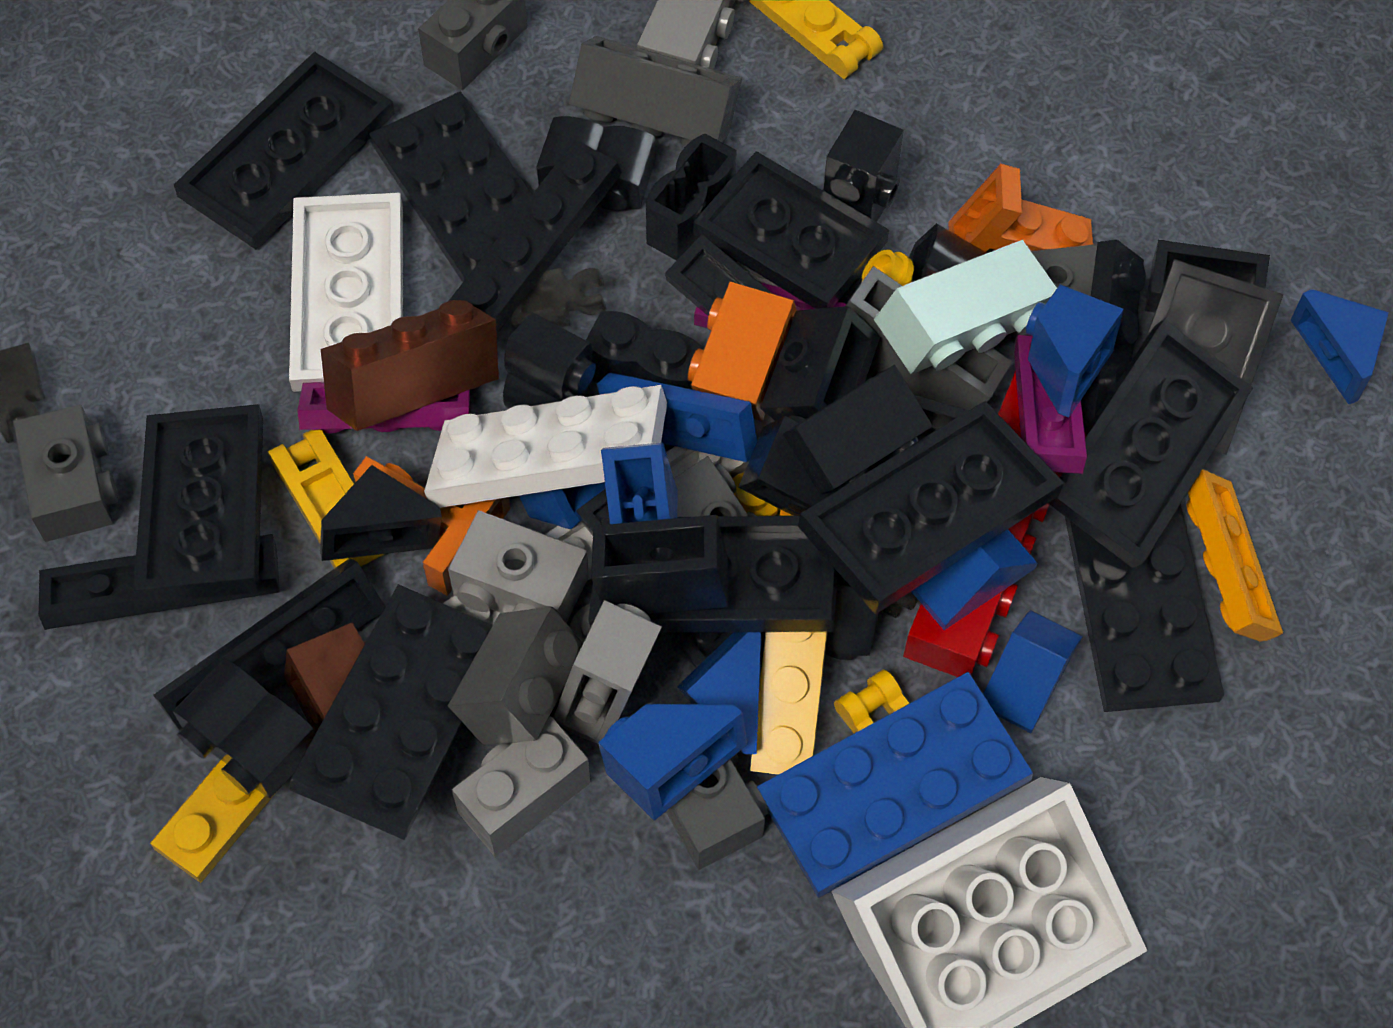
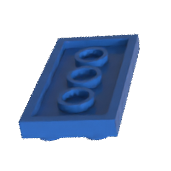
M967 672L758 785L757 788L767 805L768 813L815 894L820 898L1031 781L1033 772L974 679Z

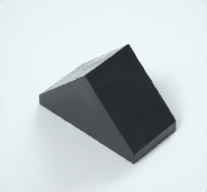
M371 465L321 520V560L328 561L432 549L439 541L442 519L440 507Z

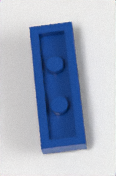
M610 372L597 383L599 395L617 392L626 387L644 388L662 385L667 400L661 439L663 444L748 462L757 444L752 406L749 401Z

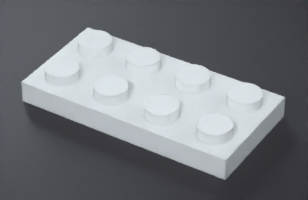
M400 193L294 198L289 381L292 391L296 392L301 391L303 383L324 382L321 359L322 348L340 343L344 337L350 334L369 333L390 326L395 319L403 317V204Z
M662 385L644 388L626 387L613 393L589 397L572 396L559 402L535 406L517 405L505 411L481 415L463 414L454 419L445 420L425 486V495L429 501L443 508L603 483L605 480L601 455L602 448L661 443L667 408V400Z

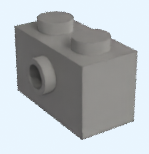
M479 510L448 568L453 595L457 596L462 604L473 610L487 612L489 609L500 613L552 606L566 624L589 578L587 550Z
M549 715L536 741L513 742L512 744L500 743L484 757L481 763L482 767L455 786L452 792L458 814L493 856L497 857L591 783L589 762L584 753Z

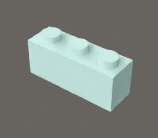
M1020 240L896 288L874 321L910 374L934 366L936 370H942L952 365L969 350L976 348L978 353L985 352L1000 343L1006 335L1015 331L1019 335H1026L1027 323L1034 307L1038 302L1046 304L1057 287L1025 242Z

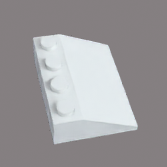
M1043 777L1030 782L831 891L857 947L906 1028H1014L1147 952L1071 784Z

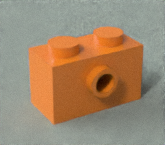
M729 282L724 298L717 297L710 309L707 328L711 330L705 349L698 348L692 357L688 371V380L692 382L693 390L749 401L752 406L753 418L763 421L765 412L760 407L793 317L797 311L794 300Z

